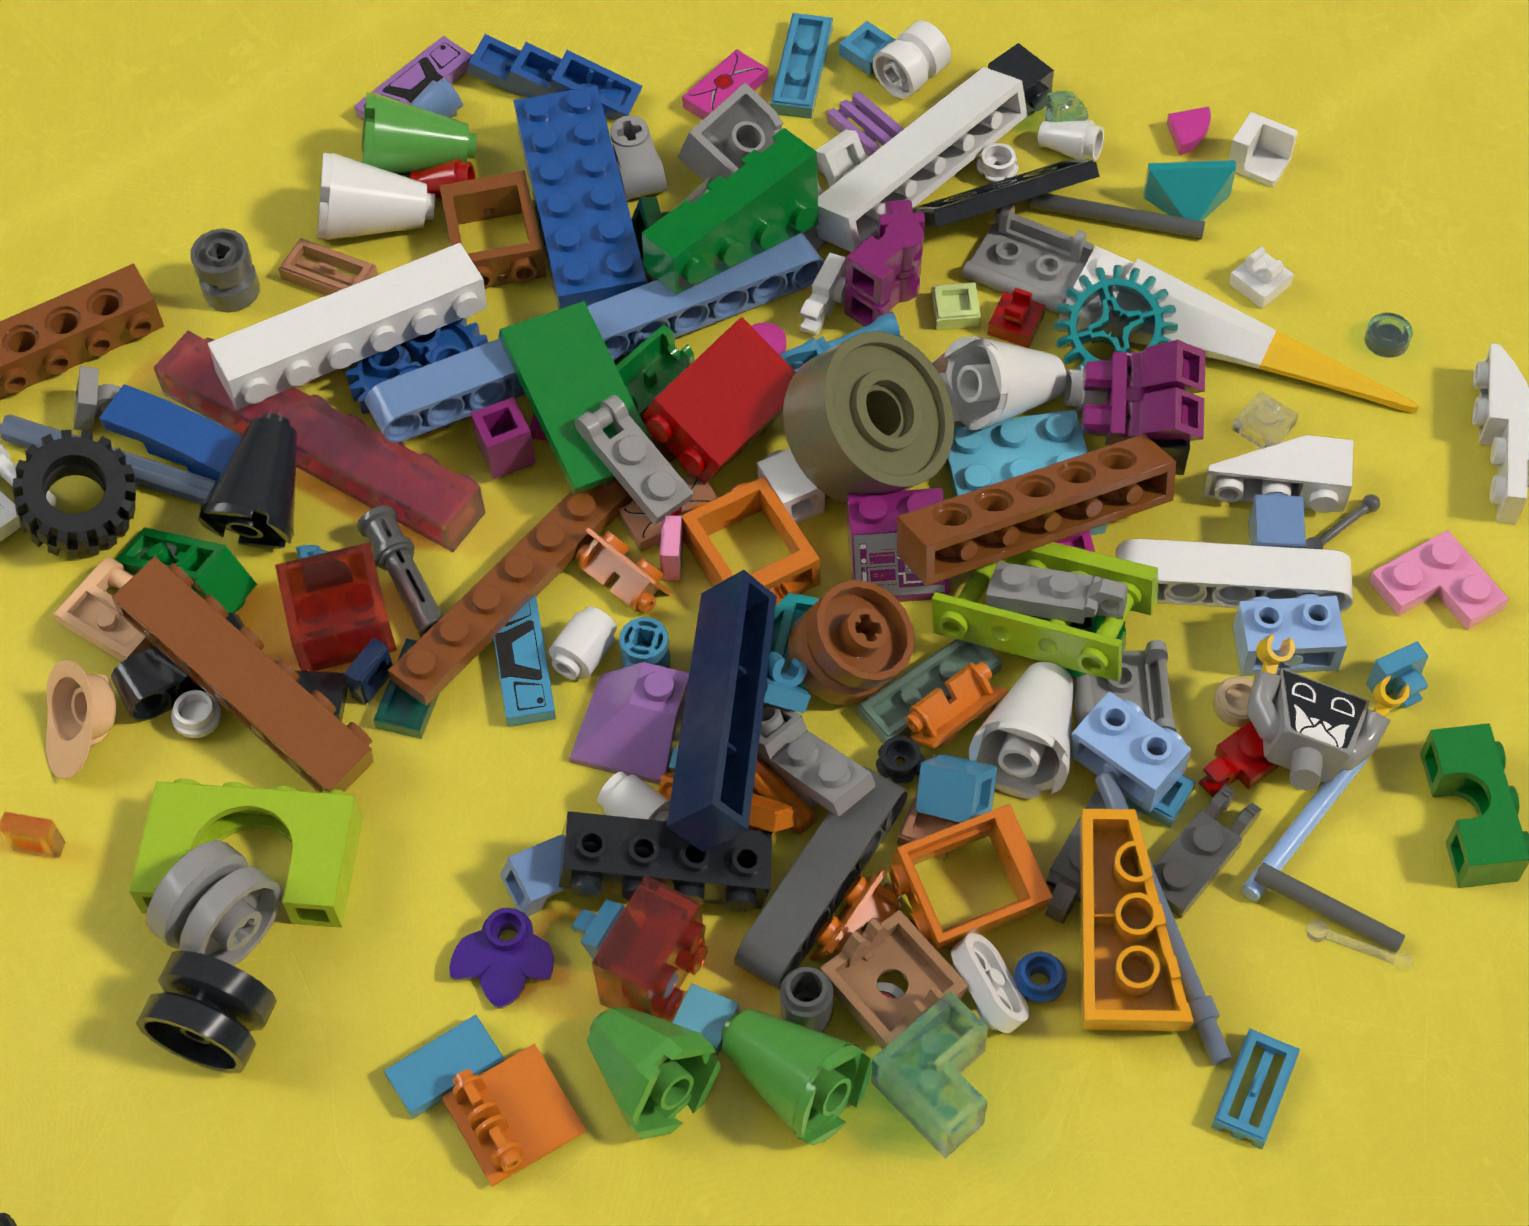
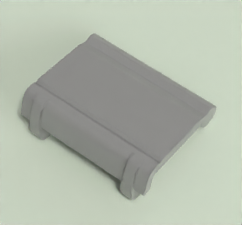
M1010 204L1002 207V209H997L994 224L971 261H967L962 277L1002 293L1005 291L1013 294L1015 287L1031 292L1033 301L1045 304L1046 310L1059 315L1057 306L1059 303L1066 302L1068 297L1065 291L1068 287H1074L1094 250V244L1087 242V233L1078 230L1073 237L1015 215V206Z
M1153 640L1147 643L1145 650L1122 651V675L1118 682L1089 674L1082 677H1072L1076 727L1110 691L1122 700L1127 699L1134 702L1140 707L1147 718L1160 727L1169 728L1177 732L1176 723L1172 717L1166 664L1168 660L1166 643L1161 640Z

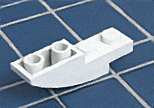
M1491 343L1485 360L1477 361L1474 369L1473 388L1480 389V397H1477L1474 403L1472 424L1479 425V444L1492 446L1490 463L1491 465H1497V475L1493 476L1490 487V503L1497 504V523L1516 525L1527 500V488H1529V386L1515 362L1500 344Z

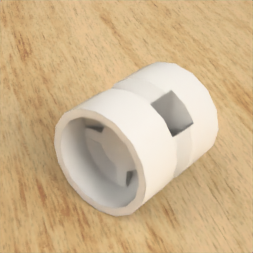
M919 20L904 30L894 42L888 43L873 57V69L880 84L890 94L897 98L906 99L917 92L928 79L935 77L951 62L952 53L949 43L939 29L927 21Z

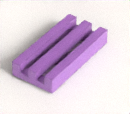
M859 91L852 95L851 102L847 99L842 101L838 111L835 108L827 111V122L838 132L841 133L846 129L857 132L865 155L868 157L881 148L875 143L876 141L885 145L904 130V128ZM850 117L861 128H863L864 133L861 130H859L854 124H852L847 118Z

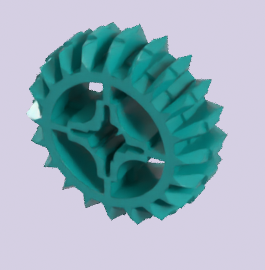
M1114 265L1113 279H1106L1104 269L1098 267L1095 269L1097 283L1092 285L1089 278L1082 275L1079 277V283L1084 292L1079 293L1071 287H1068L1065 291L1066 296L1074 302L1073 306L1066 303H1059L1057 306V311L1060 314L1069 317L1068 320L1054 322V330L1068 332L1067 336L1056 340L1057 348L1064 349L1071 346L1073 348L1063 357L1066 365L1072 364L1078 359L1082 361L1081 366H1085V363L1089 361L1100 360L1091 355L1082 345L1088 342L1092 344L1104 342L1109 344L1115 352L1130 353L1129 337L1137 330L1143 329L1145 325L1154 323V335L1148 347L1172 341L1163 337V334H1173L1178 330L1177 323L1164 322L1163 320L1176 313L1175 306H1159L1168 297V291L1161 289L1152 295L1150 290L1154 287L1156 278L1149 276L1143 285L1138 284L1140 269L1135 267L1130 272L1129 280L1121 279V265ZM1113 292L1133 295L1142 301L1149 310L1142 312L1140 310H1123L1118 305ZM1099 296L1102 303V317L1097 322L1088 325V328L1077 331L1078 320L1083 309L1091 300ZM1108 306L1112 308L1114 317H1120L1119 323L1124 319L1129 324L1123 327L1121 340L1123 348L1120 347L1118 338L1112 337V331L1107 335L1102 330L1109 326L1110 310Z

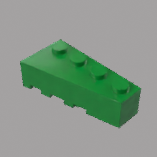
M786 128L781 129L772 136L774 143L761 153L754 149L741 159L743 166L726 179L719 175L706 185L707 189L702 197L694 203L685 200L642 232L645 270L677 295L819 225L817 151Z

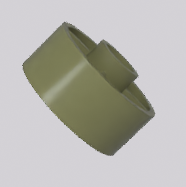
M872 331L860 333L803 364L792 377L785 394L783 407L784 429L787 442L797 464L818 489L840 502L847 504V494H886L915 487L936 475L950 454L954 438V415L947 388L931 361L917 347L899 336L886 332Z

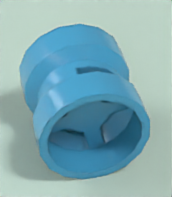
M639 617L624 625L619 639L623 668L641 662L670 668L668 633L662 623L651 617Z

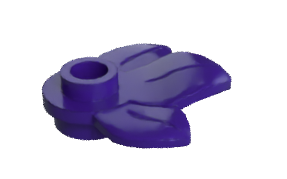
M501 908L494 911L485 920L481 931L469 934L460 940L451 957L449 966L450 977L453 980L480 978L482 990L488 1001L494 1007L502 1009L519 998L525 988L527 978L539 981L551 979L554 968V956L548 942L534 934L532 923L525 913L513 908ZM505 930L517 932L516 937L510 941L499 939L501 933Z

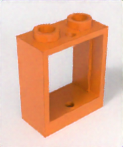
M764 476L751 483H741L735 486L729 493L710 502H701L693 506L687 513L681 515L683 541L712 586L733 576V573L712 543L709 535L760 511L764 512L791 552V555L750 575L777 596L776 606L788 593L799 595L820 585L819 556Z
M1010 804L897 847L891 859L893 865L888 867L890 879L899 896L906 894L913 913L909 914L910 922L938 952L956 945L969 933L982 935L1042 911L1053 898ZM989 836L1018 901L942 930L914 865Z

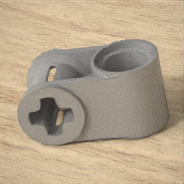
M623 116L617 119L610 128V134L626 200L667 191L662 161L659 154L656 153L646 122L636 116Z

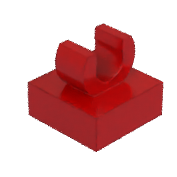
M1016 287L1013 294L1004 291L988 323L987 335L1029 348L1044 318L1046 305L1033 301L1031 292Z

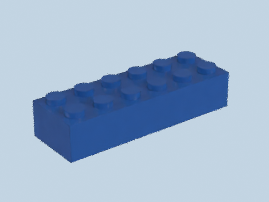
M597 85L513 100L519 139L558 309L585 301L588 306L647 284Z

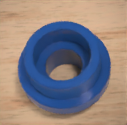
M1038 951L1027 954L1017 963L1014 981L1026 1000L1044 1004L1056 1000L1063 993L1067 974L1064 965L1058 958L1048 952ZM1038 973L1043 974L1049 979V983L1044 986L1036 985L1031 981L1030 977Z

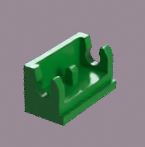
M664 324L616 365L640 417L652 401L694 362V354L691 347L687 344L679 351L674 343L673 331Z

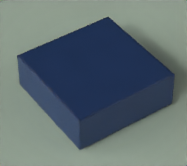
M375 638L371 639L344 673L351 697L364 705L372 700L388 680V669L393 666L387 645Z

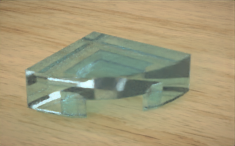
M1056 91L1047 94L1045 121L1067 122L1085 121L1088 119L1087 108L1073 92Z

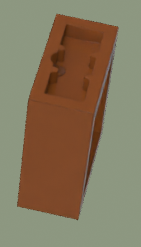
M525 170L439 185L451 246L458 243L462 245L458 226L460 224L521 213L523 215L529 243L468 254L483 278L485 289L547 277L542 245Z

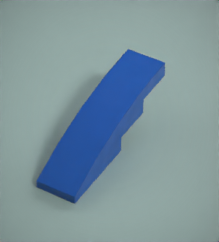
M484 34L468 63L466 71L470 75L528 98L597 85L605 117L613 119L629 115L643 87L569 50H566L561 59L528 42H525L520 51L487 34Z
M125 384L99 417L106 430L143 442L149 454L186 466L189 472L215 481L242 437L199 414Z

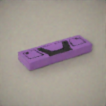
M443 36L371 93H378L410 104L432 80L438 82L445 78L450 84L466 73L468 63L473 55ZM366 97L354 105L356 116L362 120L364 119Z

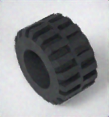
M71 429L62 430L61 439L54 440L51 433L42 437V447L38 449L32 444L25 451L26 461L19 460L15 468L16 478H13V495L16 514L19 516V522L25 533L30 532L31 541L38 547L44 543L48 547V552L57 556L60 550L68 551V558H79V551L88 550L89 557L98 555L99 547L104 544L108 549L112 548L117 544V536L119 534L125 536L129 530V520L134 519L136 510V483H134V472L131 464H126V455L120 448L113 451L111 441L104 436L98 442L93 441V433L90 431L82 430L81 437H72ZM71 475L88 477L97 482L104 491V497L96 507L79 514L65 513L56 509L48 502L46 494L56 481Z

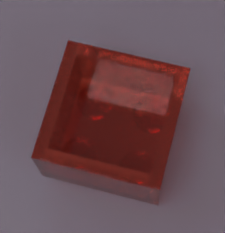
M370 542L275 565L291 645L301 671H318L354 662L372 638L386 644L389 653L397 651L383 588Z
M645 875L592 961L601 1005L609 1009L627 1006L660 1019L663 1016L669 1019L674 1014L683 994V990L680 987L689 973L692 975L698 973L708 953V947L705 946L704 935L706 925L703 924L701 902Z

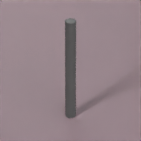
M1048 193L1033 197L1030 207L1202 239L1205 221Z

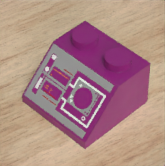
M942 488L903 490L886 494H847V533L852 580L875 583L892 593L899 602L932 600L935 592L950 596L949 578L926 586L897 556V516L944 501Z

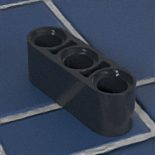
M228 613L229 616L226 619L234 627L240 630L245 626L238 614ZM155 646L124 660L116 666L111 674V680L130 717L137 721L150 720L173 709L177 698L185 692L199 690L206 693L205 690Z

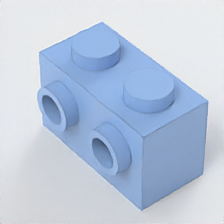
M1305 594L1297 598L1271 599L1261 596L1248 601H1239L1233 623V632L1241 676L1255 675L1256 670H1262L1263 663L1256 654V647L1259 641L1271 634H1274L1271 644L1272 650L1277 656H1279V648L1283 640L1291 638L1295 643L1293 656L1289 660L1279 663L1277 673L1280 668L1294 673L1338 671L1347 644L1337 596L1320 597L1316 594Z
M1110 691L1073 731L1070 746V757L1095 775L1099 776L1106 772H1114L1123 795L1149 813L1185 772L1191 748L1186 745L1183 738L1177 732L1169 728L1160 727L1147 718L1140 707L1134 702L1127 699L1122 700Z

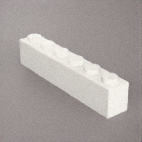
M985 67L976 72L818 196L819 225L816 226L818 237L850 252H853L870 236L877 238L879 215L885 212V202L910 200L914 208L980 155L986 146L995 143L1027 117L1022 80Z
M458 243L208 343L215 371L236 410H239L487 309L484 281L461 243Z

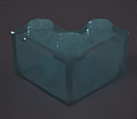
M951 990L872 1059L871 1083L945 1159L984 1124L988 1101L960 1074L985 1052L988 1027Z

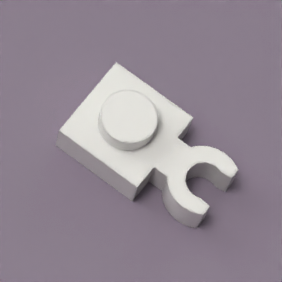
M829 253L812 284V294L805 301L800 311V316L805 317L800 326L801 331L817 336L823 326L825 317L829 318L836 303H843L845 301V287L848 286L845 284V257Z

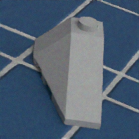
M745 82L689 132L678 158L703 181L710 175L714 179L719 175L726 179L743 166L741 162L743 157L754 149L761 153L774 143L772 136L782 129L783 122L777 112ZM818 184V196H820L823 191ZM816 226L802 232L816 251L827 242L818 237Z

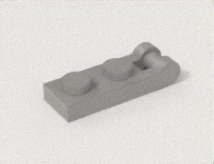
M611 395L600 403V409L594 413L585 412L575 419V426L581 437L654 525L665 519V516L671 515L691 501L694 492L631 418L625 404L618 396ZM610 424L618 432L611 439L603 432V429Z

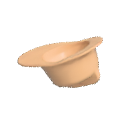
M64 659L55 664L47 682L46 756L50 769L56 777L69 779L76 776L84 766L89 754L90 745L101 742L109 733L116 716V701L108 676L85 673L75 661Z

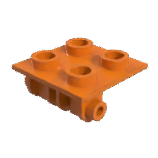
M535 1043L480 1075H474L470 1069L459 1072L452 1079L455 1085L453 1090L441 1097L491 1187L587 1132Z

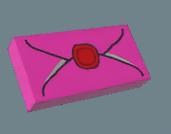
M736 49L682 96L683 107L699 118L705 119L745 82L754 91L768 80V68Z

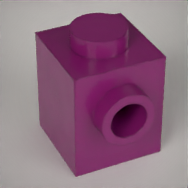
M514 397L470 413L478 449L493 479L536 463L531 431Z

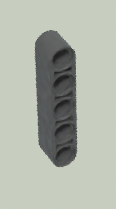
M865 766L862 767L871 772L876 787L840 817L829 811L737 950L734 960L736 966L780 990L785 976L799 968L816 942V934L823 924L834 915L843 901L844 893L852 882L859 877L905 805L908 789Z

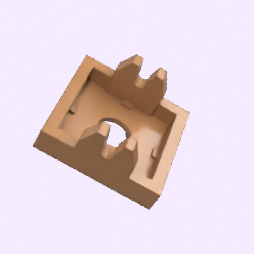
M900 910L882 923L875 918L870 920L862 935L857 931L851 934L843 946L842 952L820 967V971L830 979L835 997L886 1054L890 1053L964 997L969 987L963 978ZM889 971L903 975L908 984L906 993L898 998H889L883 995L877 986V980L880 975Z

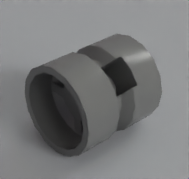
M216 229L202 234L194 242L190 251L191 261L199 278L204 299L210 307L221 312H236L249 307L257 299L260 292V283L252 263L248 244L243 235L229 229Z

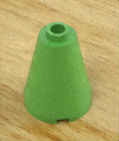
M366 92L362 134V163L398 175L411 174V172L422 171L460 158L462 162H467V158L475 159L476 133H469L468 123L378 93Z
M747 1009L741 1013H735L727 1020L722 1029L723 1053L799 1139L804 1140L808 1144L816 1145L825 1142L837 1133L846 1123L838 1116L848 1103L857 1108L863 1098L870 1080L872 1063L871 1059L863 1054L865 1051L856 1044L755 1009Z

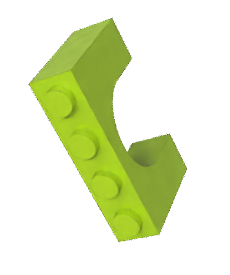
M177 779L174 782L156 781L129 892L141 913H147V908L156 888L167 872L185 854L203 843L213 840L222 841L228 836L243 830L267 829L283 835L293 844L282 901L291 923L342 928L363 820L356 797L338 789H334L331 793L325 790L318 793L299 791L296 788L284 785L275 786L272 789L250 788L238 782H227L222 786L202 785L190 779Z

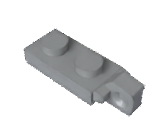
M997 562L986 593V605L1024 615L1082 624L1085 617H1095L1096 615L1123 619L1127 606V584L1092 575Z

